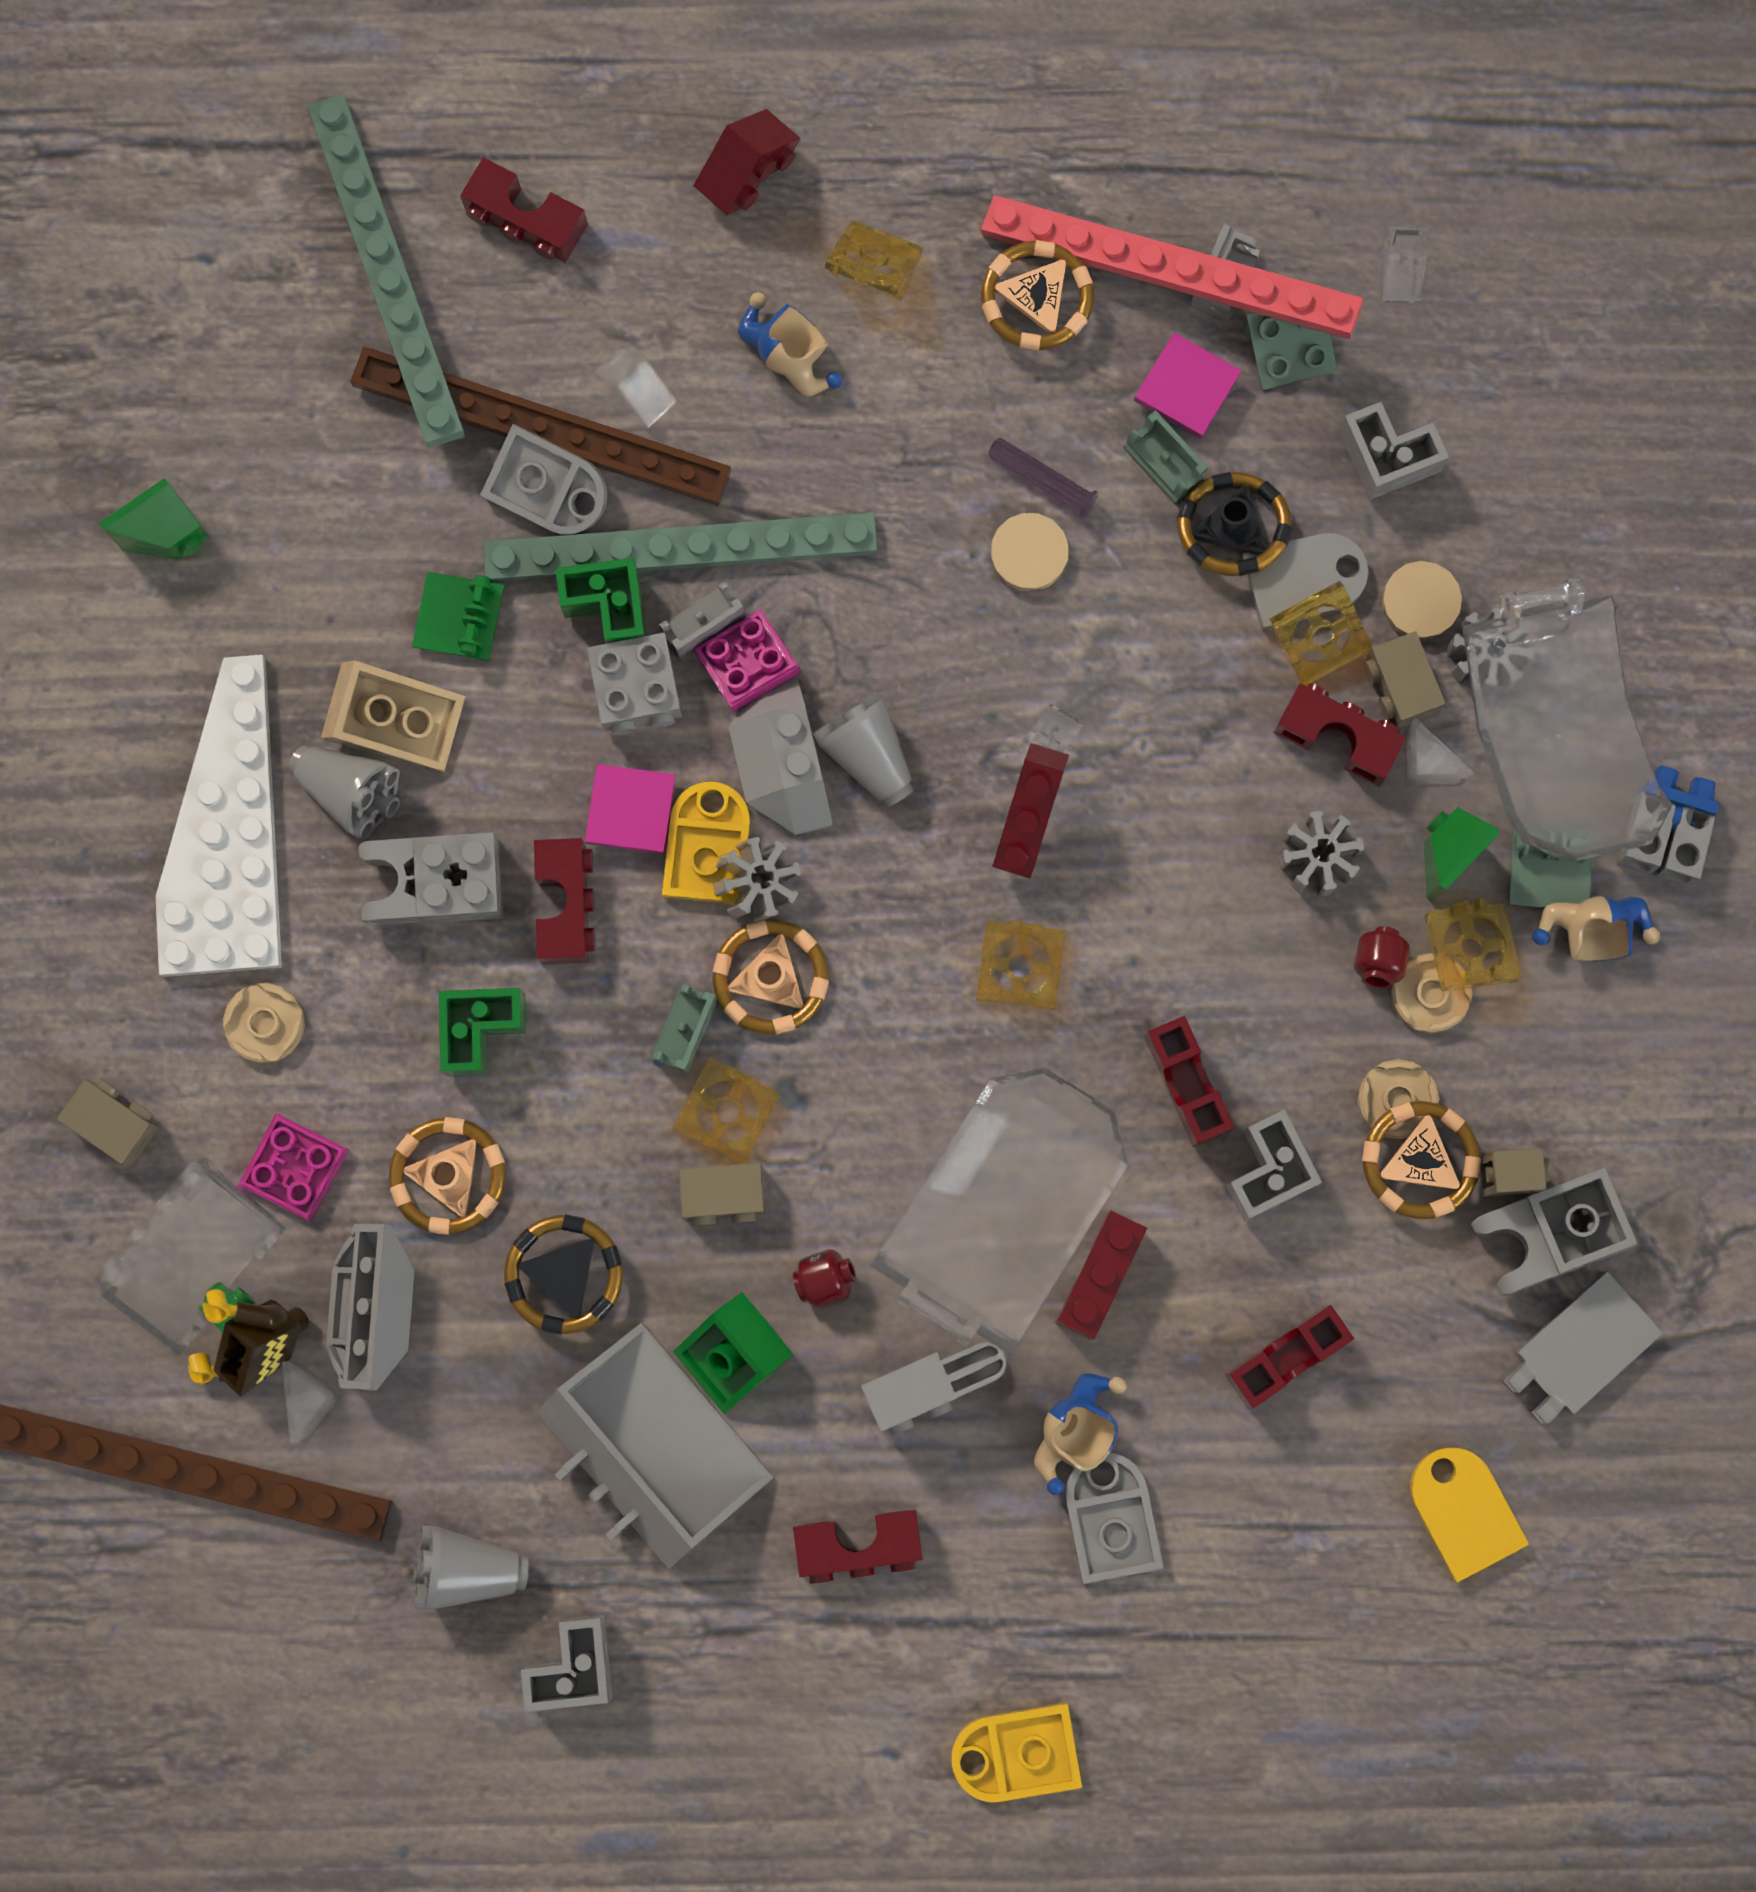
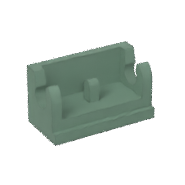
M1156 410L1146 418L1145 424L1138 431L1132 430L1128 436L1127 443L1123 446L1125 451L1174 504L1178 503L1194 486L1205 479L1208 466Z
M687 984L680 985L651 1056L652 1061L685 1074L689 1073L717 1005L716 995L706 991H697Z

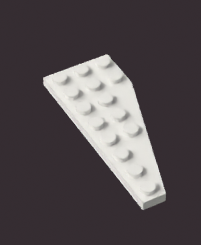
M264 655L225 657L222 661L156 893L159 975L162 977L282 968L267 668Z

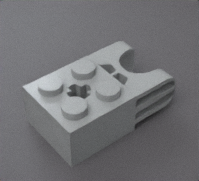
M494 832L373 840L362 842L358 846L359 857L368 865L391 867L397 871L398 885L390 896L382 900L365 903L361 909L362 922L371 926L504 919L500 841ZM462 871L467 875V878L461 879V885L455 886L451 878L456 872Z
M1605 1167L1481 1215L1471 1223L1474 1233L1480 1237L1507 1233L1515 1236L1523 1245L1525 1252L1523 1263L1518 1269L1503 1275L1497 1284L1501 1296H1509L1632 1249L1638 1244ZM1578 1213L1580 1219L1583 1217L1588 1219L1589 1224L1584 1228V1233L1579 1232L1578 1229L1575 1230L1571 1226L1570 1222L1574 1220L1573 1214Z
M982 1342L940 1360L936 1352L862 1385L861 1388L880 1431L883 1432L889 1429L891 1435L894 1436L914 1427L912 1418L927 1412L929 1419L935 1418L952 1410L950 1401L996 1381L1005 1371L1006 1358L1000 1347L991 1342Z

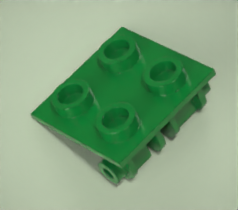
M427 571L412 648L489 661L505 585L491 583L490 578L483 575H475L474 579Z

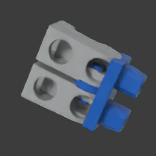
M1662 765L1655 770L1649 783L1640 790L1632 823L1616 864L1650 875L1657 870L1656 877L1691 887L1701 879L1715 815L1720 804L1714 801L1716 783L1705 778L1695 777L1691 780L1689 791L1686 793L1675 789L1679 772L1676 769Z

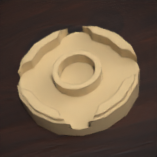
M1022 513L1009 518L997 529L991 543V560L996 575L1006 585L1019 591L1042 590L1050 587L1062 576L1068 562L1069 544L1064 531L1054 520L1039 513Z
M1418 561L1405 564L1392 574L1384 587L1381 604L1383 612H1385L1389 620L1388 623L1396 632L1404 636L1416 631L1419 639L1424 641L1439 636L1451 628L1460 614L1462 595L1459 583L1450 571L1437 563Z
M1428 953L1417 955L1408 961L1404 979L1393 984L1390 995L1393 1009L1403 1023L1415 1031L1433 1034L1445 1032L1462 1021L1469 1010L1473 992L1470 978L1459 963L1440 954Z
M260 983L244 988L235 994L227 1004L223 1017V1028L231 1048L246 1060L261 1064L277 1062L291 1054L300 1043L305 1028L304 1013L296 997L284 988L269 983Z
M1401 1059L1382 1062L1370 1070L1359 1086L1357 1097L1360 1116L1369 1129H1371L1379 1117L1393 1107L1413 1101H1428L1439 1104L1440 1100L1437 1085L1433 1078L1415 1062ZM1415 1116L1394 1124L1383 1138L1393 1140L1407 1139L1424 1116Z

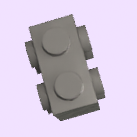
M665 632L587 647L601 725L605 732L612 731L613 735H626L635 732L636 726L651 724L653 728H661L674 724V719L682 718Z

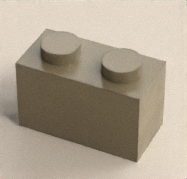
M1416 631L1370 649L1366 656L1367 661L1364 662V668L1371 684L1377 683L1382 695L1379 698V705L1386 720L1391 719L1393 724L1399 728L1437 714L1442 710L1446 703Z
M84 1079L56 1120L120 1164L132 1167L160 1128L149 1121L153 1114L134 1101L128 1106L117 1099L121 1092L106 1081L100 1079L96 1084Z
M1543 1148L1492 1151L1481 1156L1480 1184L1482 1198L1532 1195L1546 1190V1182L1551 1181V1164L1549 1158H1543Z
M761 1163L679 1169L682 1218L684 1220H692L693 1227L716 1225V1218L732 1217L733 1224L757 1222L756 1215L765 1214Z

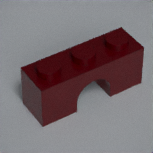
M483 157L460 195L466 215L481 225H486L488 222L500 228V233L513 242L519 243L520 240L531 244L536 253L548 260H553L555 257L566 263L588 225L585 210L552 192L549 193L543 205L536 210L522 211L513 206L515 199L521 191L517 174Z
M1299 683L1273 733L1309 751L1320 733L1328 730L1341 732L1348 738L1351 744V756L1344 769L1380 787L1407 737L1399 734L1400 729L1388 721L1379 720L1376 722L1364 716L1365 712L1359 706L1350 702L1340 704L1329 698V693L1322 687L1311 683L1307 686Z
M1034 743L1030 744L992 867L1031 879L1069 754Z
M582 838L534 840L535 881L539 886H558L567 893L566 907L558 916L549 919H536L537 960L541 965L589 963V952H595L596 950L595 929L588 928V912H594L595 910L593 888H587V873H593L594 868L592 849H586Z
M1182 1016L1149 1030L1144 1038L1192 1147L1226 1134L1235 1128L1219 1091H1215L1208 1079L1200 1057L1201 1050L1186 1017Z
M1112 1210L1107 1213L1091 1246L1084 1266L1075 1284L1072 1286L1055 1323L1090 1340L1096 1338L1145 1235L1147 1227Z
M1327 1305L1226 1373L1225 1376L1247 1409H1254L1286 1387V1384L1315 1364L1324 1361L1355 1338L1333 1306Z
M916 1509L876 1514V1538L869 1547L863 1550H851L841 1544L837 1537L835 1520L794 1526L793 1532L799 1578L808 1576L809 1584L833 1581V1573L849 1571L850 1578L875 1575L874 1567L890 1565L891 1572L916 1569L915 1561L923 1560Z

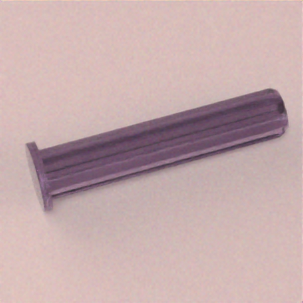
M997 438L989 449L988 453L991 459L1078 511V517L1081 519L1088 514L1098 497V491L1089 492L1003 438Z

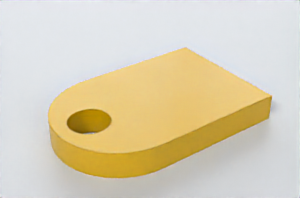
M719 782L698 783L686 789L676 800L670 817L662 888L663 897L726 904L735 903L740 894L738 890H732L717 897L713 889V884L725 878L730 880L736 878L725 869L716 868V863L721 856L731 851H736L737 856L741 858L740 851L736 849V845L749 839L750 815L747 805L741 795L730 786ZM709 793L720 794L724 799L723 807L715 813L706 812L701 806L705 795Z
M1440 1448L1430 1452L1418 1462L1410 1480L1412 1503L1454 1582L1458 1583L1530 1545L1489 1468L1477 1455L1461 1448ZM1441 1458L1448 1460L1453 1467L1452 1477L1444 1483L1436 1481L1431 1472L1433 1463Z
M1067 1702L977 1718L968 1723L959 1732L953 1744L951 1761L955 1778L969 1795L978 1800L1003 1802L1082 1788ZM974 1750L983 1755L985 1764L980 1772L969 1774L962 1769L960 1760L967 1751Z

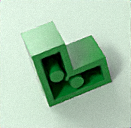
M634 558L555 568L560 608L565 618L601 614L606 644L647 636L639 572Z
M520 988L439 991L440 1072L447 1077L487 1075L486 1035L526 1034V996Z

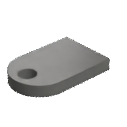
M512 424L480 496L558 534H577L594 526L602 517L608 498L605 480L600 471L591 462L516 424ZM582 492L591 494L595 501V507L588 515L580 514L575 507V500Z
M1317 534L1288 542L1287 547L1274 563L1257 573L1246 575L1261 630L1266 631L1336 613L1353 605L1362 594L1368 580V564L1360 547L1349 538L1339 534ZM1243 553L1241 560L1257 557L1258 555ZM1342 559H1349L1356 564L1358 572L1353 577H1343L1338 573L1336 563Z
M1109 1453L1104 1460L1114 1470L1113 1480L1108 1485L1099 1486L1095 1484L1091 1478V1470L1081 1471L1073 1468L1066 1483L1065 1499L1082 1584L1164 1569L1146 1480L1140 1469L1131 1460L1119 1454Z

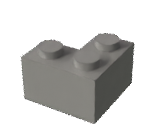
M1382 402L1346 415L1339 428V433L1369 500L1442 472L1449 459L1434 422L1397 437Z
M1285 1109L1243 1131L1261 1167L1230 1182L1226 1187L1245 1222L1322 1183Z
M605 1615L564 1619L559 1622L562 1662L527 1665L521 1669L524 1712L605 1704L613 1699Z

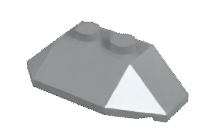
M795 676L742 707L728 726L746 804L782 826L794 836L833 827L798 676Z
M354 1224L350 1231L351 1236L343 1244L332 1267L326 1348L333 1368L339 1376L340 1388L377 1390L408 1352L415 1269L390 1225Z

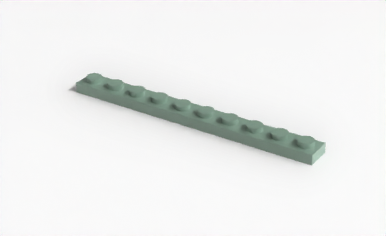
M341 94L309 104L307 107L427 449L463 438L465 435L345 96Z
M874 512L483 541L485 576L490 578L491 583L556 578L555 568L627 558L635 559L638 572L877 555Z

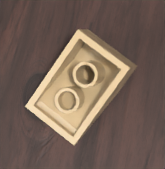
M355 660L343 662L340 667L321 739L367 753L445 772L466 696Z

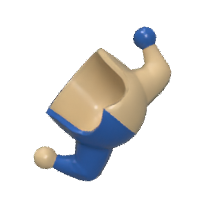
M760 292L752 294L750 306L739 324L738 334L744 342L759 351L764 364L772 371L784 375L791 385L805 397H812L828 388H839L842 378L837 372H830L825 378H815L813 376L812 364L828 346L827 340L816 326L800 311L789 304H786L776 312L768 322L760 323L758 322V313L766 305V297Z
M1596 896L1588 898L1581 903L1555 902L1546 905L1542 913L1539 929L1534 931L1532 939L1537 945H1546L1550 941L1549 932L1555 925H1560L1568 932L1571 958L1579 961H1607L1632 955V930L1634 922L1643 930L1642 939L1647 944L1657 943L1660 939V932L1653 927L1651 915L1644 899L1629 897L1617 901L1610 897Z
M1091 1373L1082 1374L1077 1379L1070 1397L1059 1401L1049 1410L1043 1427L1044 1440L1036 1452L1034 1465L1048 1483L1047 1490L1052 1495H1060L1065 1488L1062 1480L1057 1478L1055 1469L1058 1462L1064 1461L1078 1470L1089 1471L1101 1464L1111 1452L1116 1442L1118 1425L1116 1420L1107 1411L1096 1404L1097 1395L1105 1390H1110L1118 1395L1123 1394L1127 1389L1126 1381L1123 1378L1114 1377L1110 1379Z

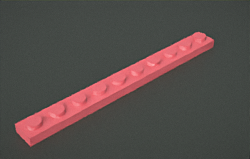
M996 195L993 196L981 227L982 235L1013 245L1036 240L1054 242L1068 249L1087 266L1350 340L1364 305L1363 298Z

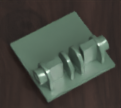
M1254 312L1246 314L1248 323L1244 324V330L1247 339L1252 341L1262 390L1337 370L1330 334Z
M1512 827L1509 906L1545 908L1550 903H1581L1590 898L1592 857H1596L1597 841H1593V832Z

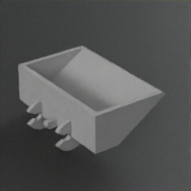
M643 1322L556 1389L536 1412L573 1455L562 1466L563 1468L555 1474L559 1481L581 1465L598 1485L588 1495L594 1504L606 1495L624 1516L605 1534L607 1538L611 1541L631 1524L668 1569L673 1567L774 1478L772 1473Z

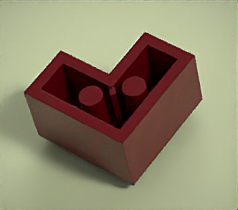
M768 109L726 125L693 187L726 215L741 209L747 210L759 196L757 188L761 181L778 170L781 172L785 171L792 164L796 157V153L793 151L801 138Z

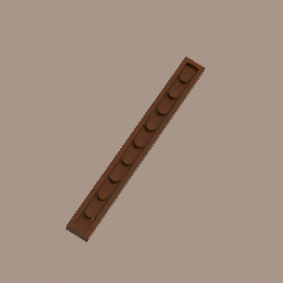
M363 346L350 380L352 386L412 406L395 356ZM443 372L459 420L462 423L507 437L512 424H516L588 460L596 467L719 507L731 474V466Z
M0 1404V1448L363 1538L382 1541L392 1500Z

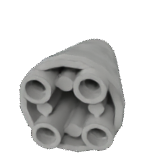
M874 691L857 702L856 706L848 711L845 709L828 720L827 724L813 732L812 735L816 739L815 741L825 753L878 801L883 800L886 806L890 807L908 796L914 789L909 783L912 778L887 705L877 691Z
M307 746L298 748L290 759L289 772L294 775L295 780L347 832L361 840H366L384 818H392L399 809L400 799L396 797L400 772L397 768L386 762L319 747L309 748Z
M421 1526L419 1549L423 1551L421 1558H416L414 1569V1583H419L416 1586L415 1609L434 1610L512 1595L516 1590L525 1591L528 1579V1557H519L517 1552L439 1526Z

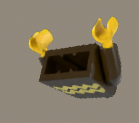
M217 1289L208 1291L206 1293L208 1303H202L207 1320L211 1323H220L228 1317H232V1319L225 1323L215 1365L211 1366L210 1357L207 1353H195L189 1356L188 1369L190 1378L194 1383L201 1385L210 1382L213 1377H219L220 1382H225L240 1397L245 1395L291 1359L298 1333L309 1326L307 1315L299 1307L286 1311L274 1300H269L261 1305L243 1302L230 1305L227 1303L223 1291Z

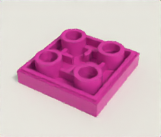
M1174 332L1135 395L1134 401L1152 412L1156 410L1164 419L1202 439L1239 378L1241 370Z
M761 609L693 648L696 656L733 713L801 673L799 666Z
M596 764L585 843L665 854L676 775Z
M275 1113L238 1185L312 1222L349 1149Z

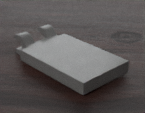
M1603 1272L1515 1352L1523 1363L1502 1382L1514 1394L1515 1392H1521L1534 1380L1548 1396L1532 1409L1530 1413L1541 1425L1543 1423L1548 1424L1560 1413L1563 1407L1570 1415L1577 1413L1658 1339L1663 1332L1608 1272Z

